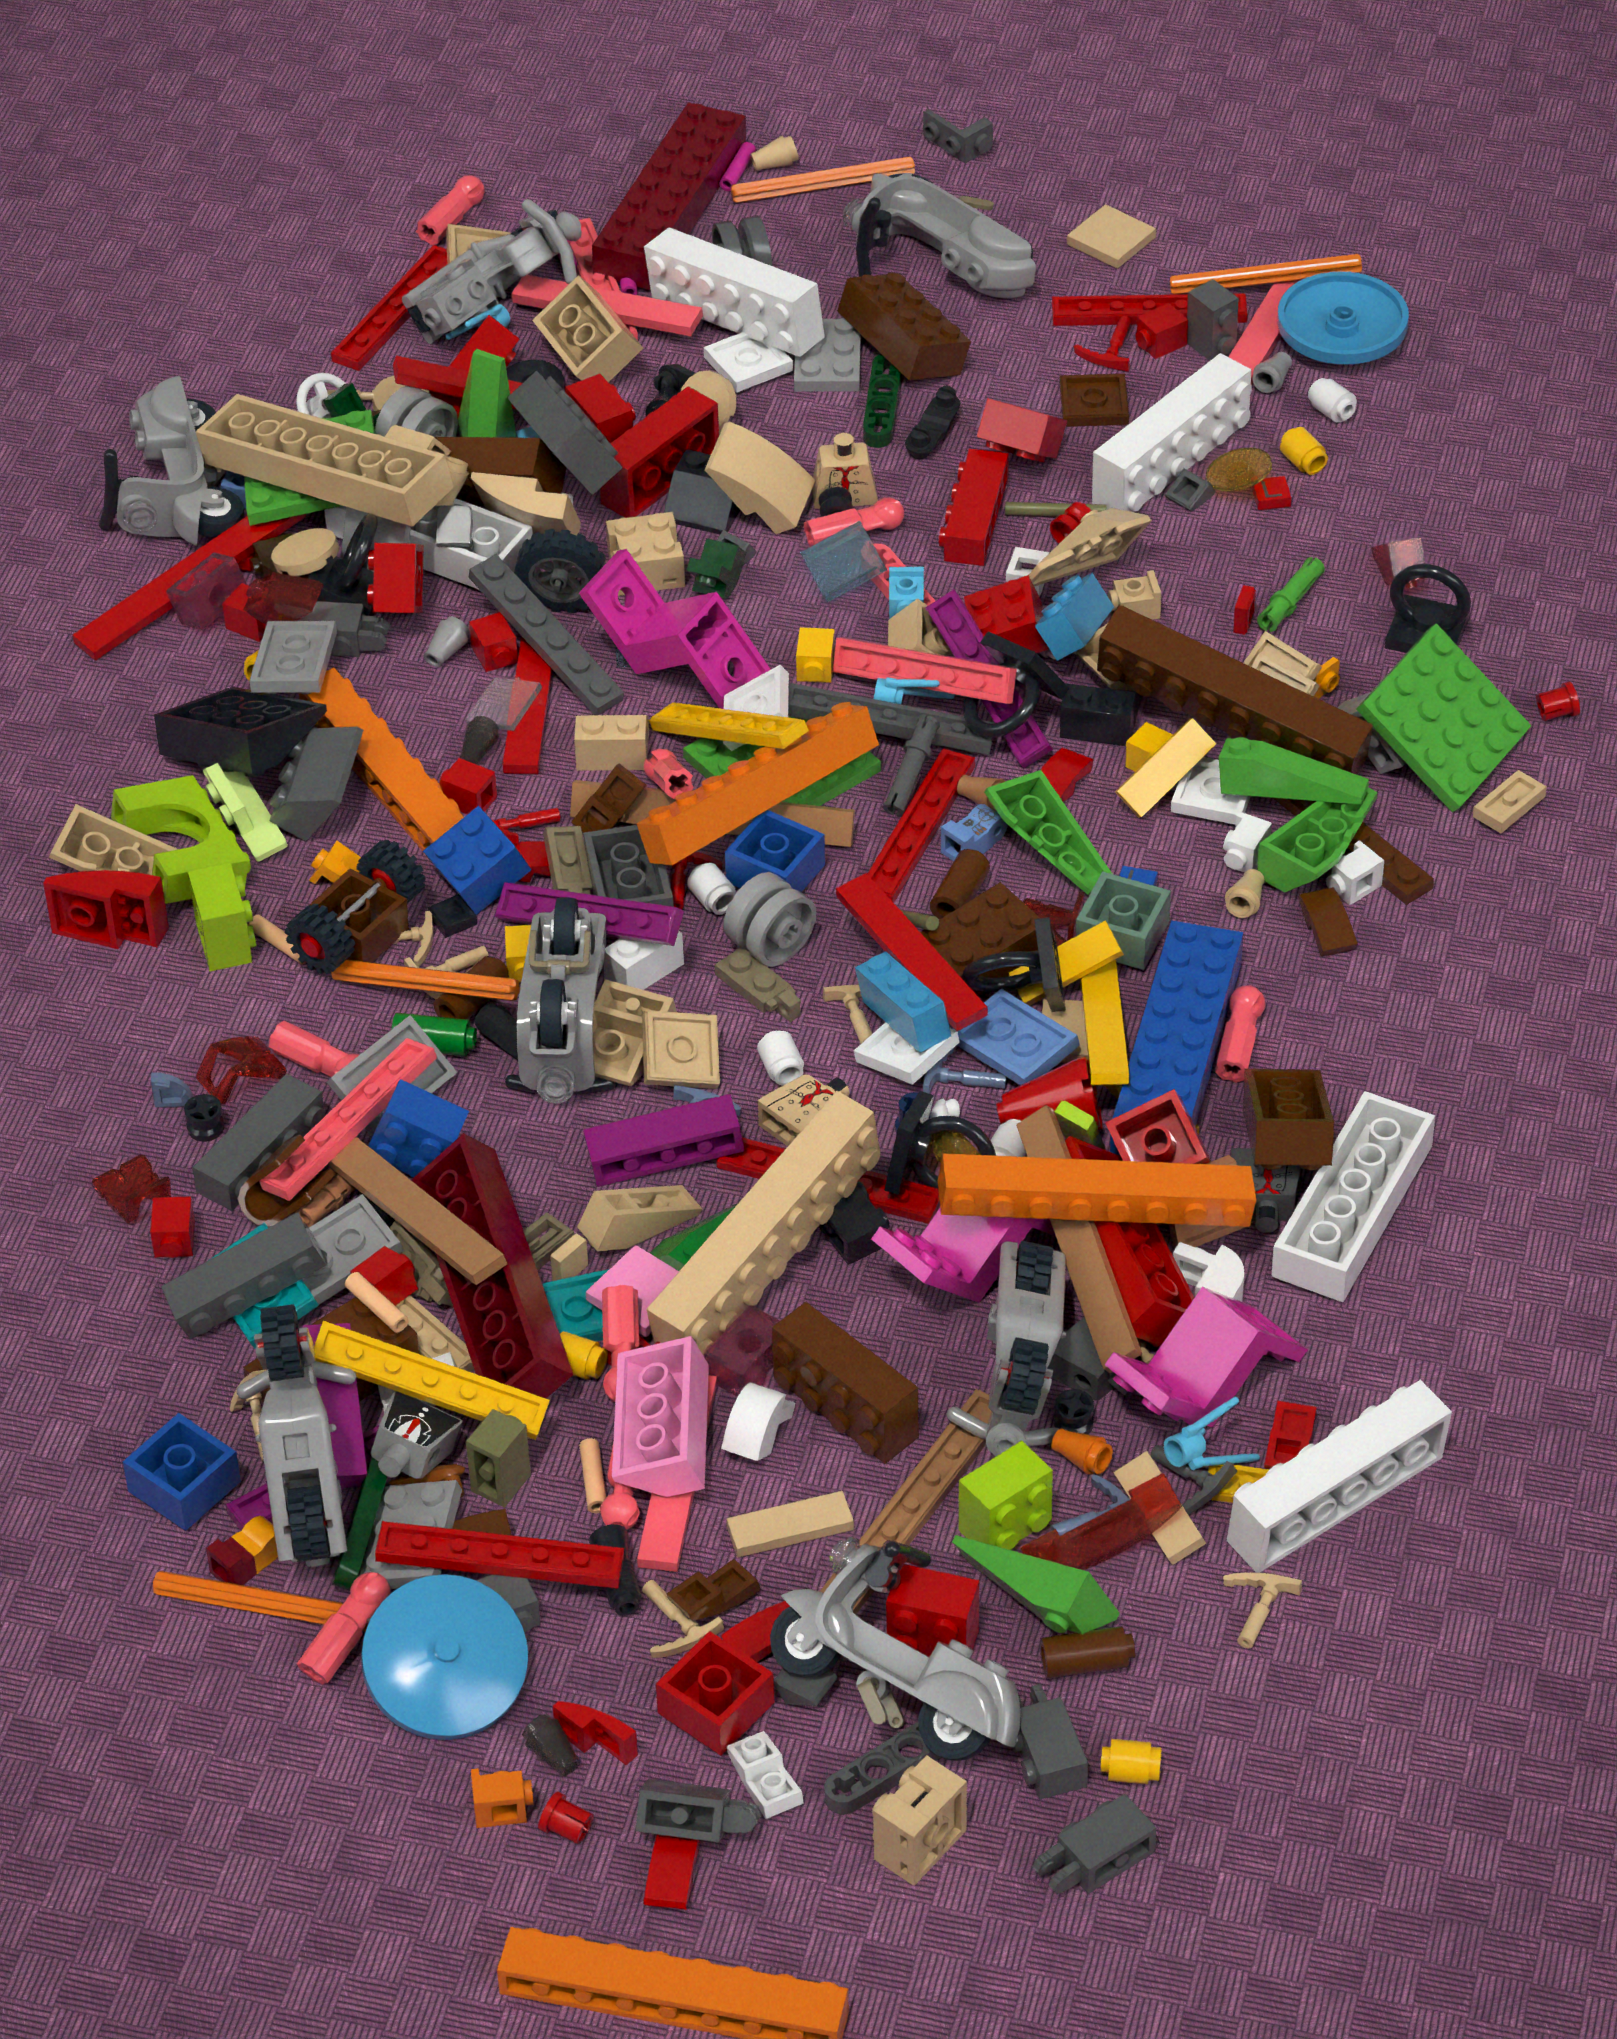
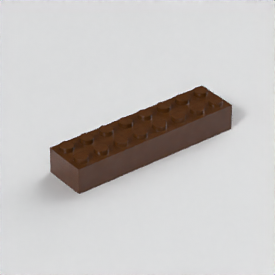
M1119 604L1099 637L1097 671L1101 672L1105 678L1114 682L1120 681L1132 687L1135 692L1142 696H1151L1158 699L1173 711H1183L1195 717L1204 726H1214L1226 732L1232 739L1243 737L1249 740L1263 741L1358 775L1368 757L1373 729L1372 724Z

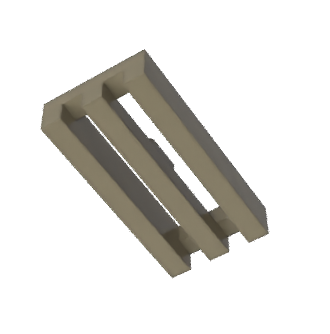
M547 1212L524 1230L537 1270L550 1261V1255L574 1235L572 1229ZM549 1227H552V1229L549 1230L546 1234H544L541 1238H538V1236L545 1232Z

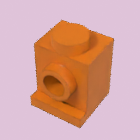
M479 1768L471 1769L477 1828L527 1823L525 1806L534 1805L531 1779L523 1780L522 1770L512 1772L497 1771L492 1774L480 1775Z

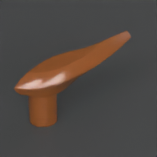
M456 1464L437 1466L421 1479L406 1475L391 1480L389 1483L390 1485L457 1480L462 1489L461 1497H463L465 1492L460 1476L464 1473L465 1467Z

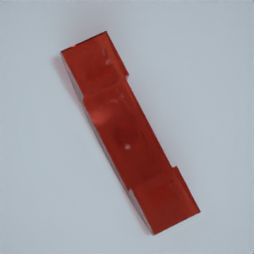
M1163 1472L1129 1490L1128 1493L1131 1499L1061 1536L1054 1529L1021 1546L1020 1549L1026 1555L1085 1570L1124 1552L1148 1537L1182 1508V1505Z

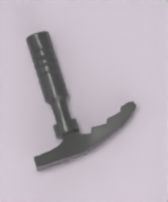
M1156 1445L1151 1451L1153 1460L1185 1478L1191 1477L1195 1479L1197 1485L1203 1487L1201 1492L1197 1491L1192 1499H1188L1182 1505L1188 1515L1212 1499L1237 1473L1236 1468L1229 1461H1226L1223 1467L1216 1474L1212 1475L1205 1470H1191L1188 1464L1175 1467L1167 1460L1164 1447L1161 1445Z

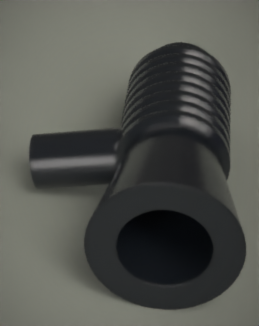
M616 1524L600 1527L590 1535V1544L624 1548V1561L619 1589L605 1587L609 1605L619 1615L633 1614L639 1608L641 1594L632 1561L629 1559L628 1530L624 1526ZM578 1584L582 1594L600 1588L599 1586Z

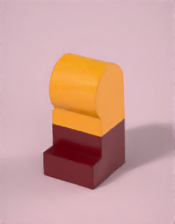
M256 1516L248 1521L240 1532L235 1533L225 1542L217 1539L206 1547L210 1573L221 1582L238 1585L246 1584L278 1558L273 1524L263 1516Z

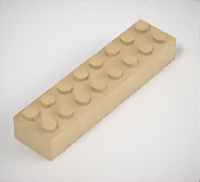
M236 394L196 431L204 462L207 465L412 527L454 488L445 454L240 394Z
M839 1091L832 1095L646 1309L654 1344L657 1341L663 1343L692 1336L706 1361L711 1358L719 1341L725 1334L729 1335L735 1330L740 1317L749 1307H753L759 1302L768 1284L783 1274L787 1262L796 1252H801L807 1246L811 1234L817 1227L828 1222L833 1214L834 1206L842 1197L847 1198L850 1196L860 1177L866 1170H872L878 1163L880 1148L875 1116L872 1110Z

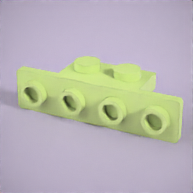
M218 763L203 770L209 782L205 786L215 804L221 802L222 806L219 807V810L228 826L235 825L257 862L288 846L278 826L269 821L270 813L243 772H223Z

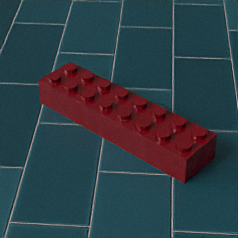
M688 102L592 244L593 274H604L607 280L608 276H612L617 282H620L622 278H630L636 283L637 287L651 290L644 246L667 228H672L689 235L719 189V182L741 145L746 142L745 115Z
M463 1133L411 1181L503 1253L507 1265L478 1285H475L436 1254L475 1374L546 1399L574 1374L495 1149Z

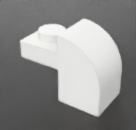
M1179 1242L1173 1252V1257L1186 1282L1195 1286V1296L1203 1286L1241 1302L1243 1301L1244 1266L1234 1251L1221 1245L1216 1255H1213L1201 1248Z
M749 1382L740 1392L732 1408L721 1449L755 1461L770 1455L778 1424L792 1418L796 1403L785 1400L786 1394Z

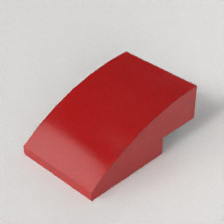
M98 870L46 877L43 882L53 934L119 949L124 940L158 947L169 929L162 879L159 876L128 871Z

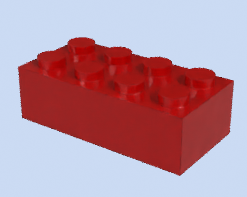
M687 386L610 443L618 451L614 458L623 468L600 488L601 504L624 518L638 516L669 492L673 471L686 449L712 454L719 437L718 402Z

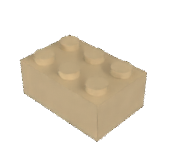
M579 275L532 320L580 380L601 374L609 382L643 349L601 294Z

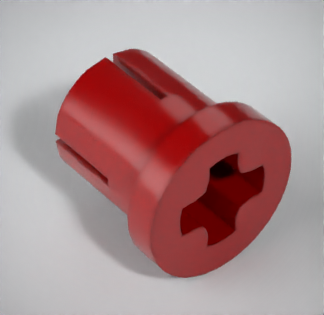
M1570 681L1562 683L1560 688L1536 695L1538 711L1543 721L1568 714L1571 717L1580 714L1579 699Z
M556 1791L547 1802L541 1814L538 1829L545 1833L552 1831L576 1844H580L586 1836L585 1833H588L594 1815L567 1801L565 1794Z

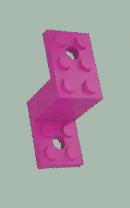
M627 549L617 551L579 592L582 599L636 674L689 664L720 709H724V695L771 670L717 592L664 603ZM619 590L625 594L624 607L618 600ZM729 660L734 665L733 677L729 674L727 668Z
M939 1208L921 1236L915 1235L913 1237L900 1228H897L894 1232L879 1227L871 1240L923 1283L980 1303L999 1276L1001 1245L1004 1242L1018 1243L1019 1247V1244L1024 1240L1032 1227L1053 1236L1056 1235L1050 1219L941 1215Z
M1202 1286L1149 1364L1113 1352L1105 1366L1116 1374L1113 1380L1118 1385L1131 1393L1136 1390L1143 1395L1144 1398L1141 1403L1149 1410L1160 1416L1164 1413L1175 1421H1179L1181 1418L1191 1425L1233 1398L1263 1355L1269 1353L1279 1361H1283L1286 1357L1300 1362L1308 1349L1252 1305ZM1218 1417L1217 1419H1215L1213 1422H1211V1423L1208 1424L1207 1426L1213 1428V1426L1216 1424V1422L1218 1421V1419H1219L1220 1417Z

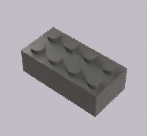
M536 371L507 397L549 449L592 495L623 468L614 458L618 451L551 376L545 380Z

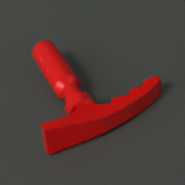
M1127 316L1119 318L1110 340L1111 347L1107 348L1105 354L1090 351V349L1082 348L1081 345H1074V353L1092 363L1129 372L1130 358L1118 357V349L1124 343L1132 323L1131 319Z
M556 807L521 814L514 819L506 820V818H500L492 821L512 844H519L518 834L510 832L509 828L519 827L523 829L559 822L560 812Z
M696 851L673 864L672 867L675 870L671 876L673 907H678L681 910L684 907L686 882L684 870L687 867V862H693V864L714 863L722 871L723 863Z

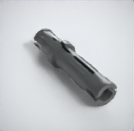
M926 715L919 716L911 740L906 741L904 745L905 755L886 802L883 804L884 811L894 816L897 809V817H902L923 764L930 759L932 754L930 747L940 727V722L932 716H929L927 723L925 722Z

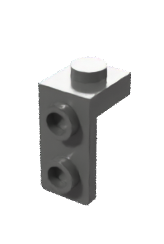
M930 109L923 112L924 136L966 164L993 148V123L985 117L960 130Z

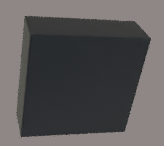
M459 894L428 907V911L432 913L433 923L445 938L477 925L476 914Z

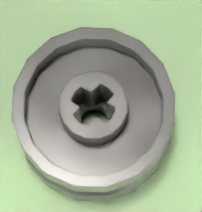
M405 386L392 394L382 407L377 418L375 434L385 437L390 427L397 425L433 437H456L458 427L457 412L452 405L432 397L426 391Z
M771 872L761 873L748 880L736 892L728 905L724 917V932L729 940L740 948L748 950L750 955L763 965L769 967L782 965L804 946L812 933L816 921V907L810 898L800 891L792 889L790 884L778 875Z

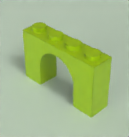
M193 775L113 790L111 812L113 821L145 835L159 832H176L188 835L200 842V844L192 847L154 854L152 875L159 876L162 879L165 904L192 899L188 877L189 870L231 862L234 875L242 876L245 888L247 873L251 870L249 856L241 850L237 844L235 834L232 830H228L223 822L220 811L213 807L206 789L201 788Z

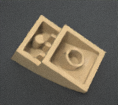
M730 421L724 424L705 468L709 476L745 515L756 512L775 534L797 526L815 483V479L780 448L756 433Z
M472 472L471 480L484 506L489 511L532 526L533 534L537 532L543 534L548 529H555V532H561L562 529L571 531L570 534L576 536L579 533L581 522L568 494L544 492L538 479Z
M605 979L594 1003L593 1051L595 1077L632 1086L644 1073L642 1014L645 1010L677 1012L674 999Z

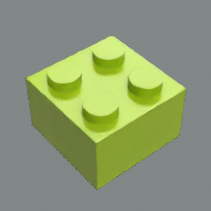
M231 862L189 870L188 877L195 923L209 972L252 963L250 948L257 945L253 926H247V922L253 921L249 900L242 901L241 897L246 896L242 876L234 875Z
M1021 1440L959 1480V1531L968 1539L1011 1550L1023 1538L1033 1532L1043 1530L1052 1520L1053 1470Z

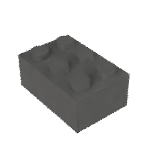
M637 825L583 833L593 895L673 907V895L666 867L664 864L649 863Z

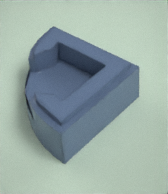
M151 1073V1086L155 1107L185 1106L186 1102L193 1097L188 1085L179 1078L164 1073Z

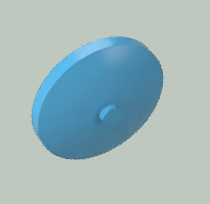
M1327 272L1302 279L1284 293L1278 306L1277 324L1279 332L1286 343L1304 356L1332 364H1359L1384 357L1402 343L1408 330L1409 311L1400 293L1380 279L1354 272Z
M432 1575L418 1578L392 1592L379 1605L371 1617L365 1632L361 1652L364 1681L370 1696L381 1712L402 1729L421 1737L437 1740H453L472 1736L499 1721L517 1699L524 1683L528 1664L526 1636L520 1620L511 1606L488 1586L473 1579L457 1575Z

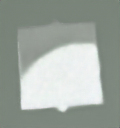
M494 677L465 719V722L471 726L486 727L487 730L494 728L514 731L542 689V686L539 682L522 681L519 677L515 679Z

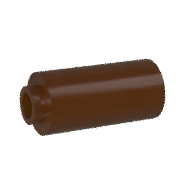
M964 849L956 856L930 902V910L939 920L975 898L990 871V863L981 852Z
M490 956L483 957L466 972L468 974L509 978L508 968L504 962ZM442 993L435 999L433 1006L438 1017L469 1020L491 998Z
M1119 1626L1091 1630L1084 1634L1070 1633L1040 1638V1654L1045 1678L1050 1679L1129 1667V1659L1135 1658L1133 1636L1131 1633L1125 1634L1123 1627Z

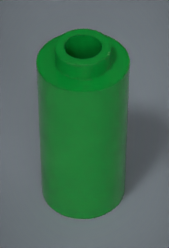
M397 1012L394 1015L391 1030L411 1015L442 1054L466 1057L468 1051L474 1050L476 1047L477 1028L471 1027V1021L468 1019Z

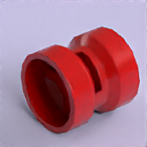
M1081 502L1071 504L1064 514H1060L1050 523V532L1054 540L1058 544L1061 543L1081 523V518L1092 510Z

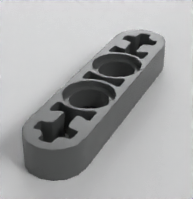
M916 1722L829 1776L824 1784L825 1804L833 1813L840 1815L855 1812L897 1786L903 1773L910 1766L916 1767L926 1755L935 1761L941 1757L936 1756L926 1747L919 1733V1722ZM906 1745H915L922 1750V1753L914 1758H908L901 1755L899 1751ZM879 1765L888 1770V1774L885 1777L878 1779L871 1778L866 1774V1770L872 1766ZM840 1789L846 1793L851 1790V1795L847 1797L843 1793L836 1795V1791Z

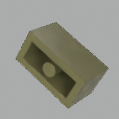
M492 1409L466 1441L471 1492L505 1508L531 1476L527 1427L518 1418Z

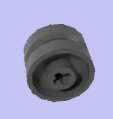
M758 215L742 218L738 229L730 220L712 225V244L773 266L766 229Z

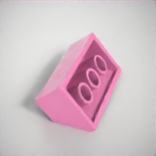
M692 1336L618 1353L612 1478L615 1482L665 1497L705 1489L709 1364Z

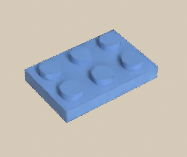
M1000 989L984 1002L988 1008V1016L957 1031L959 1037L958 1047L1019 1085L1049 1072L1080 1046L1078 1036L1003 989Z

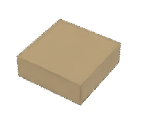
M577 1233L550 1255L552 1281L577 1276L588 1266L587 1240Z

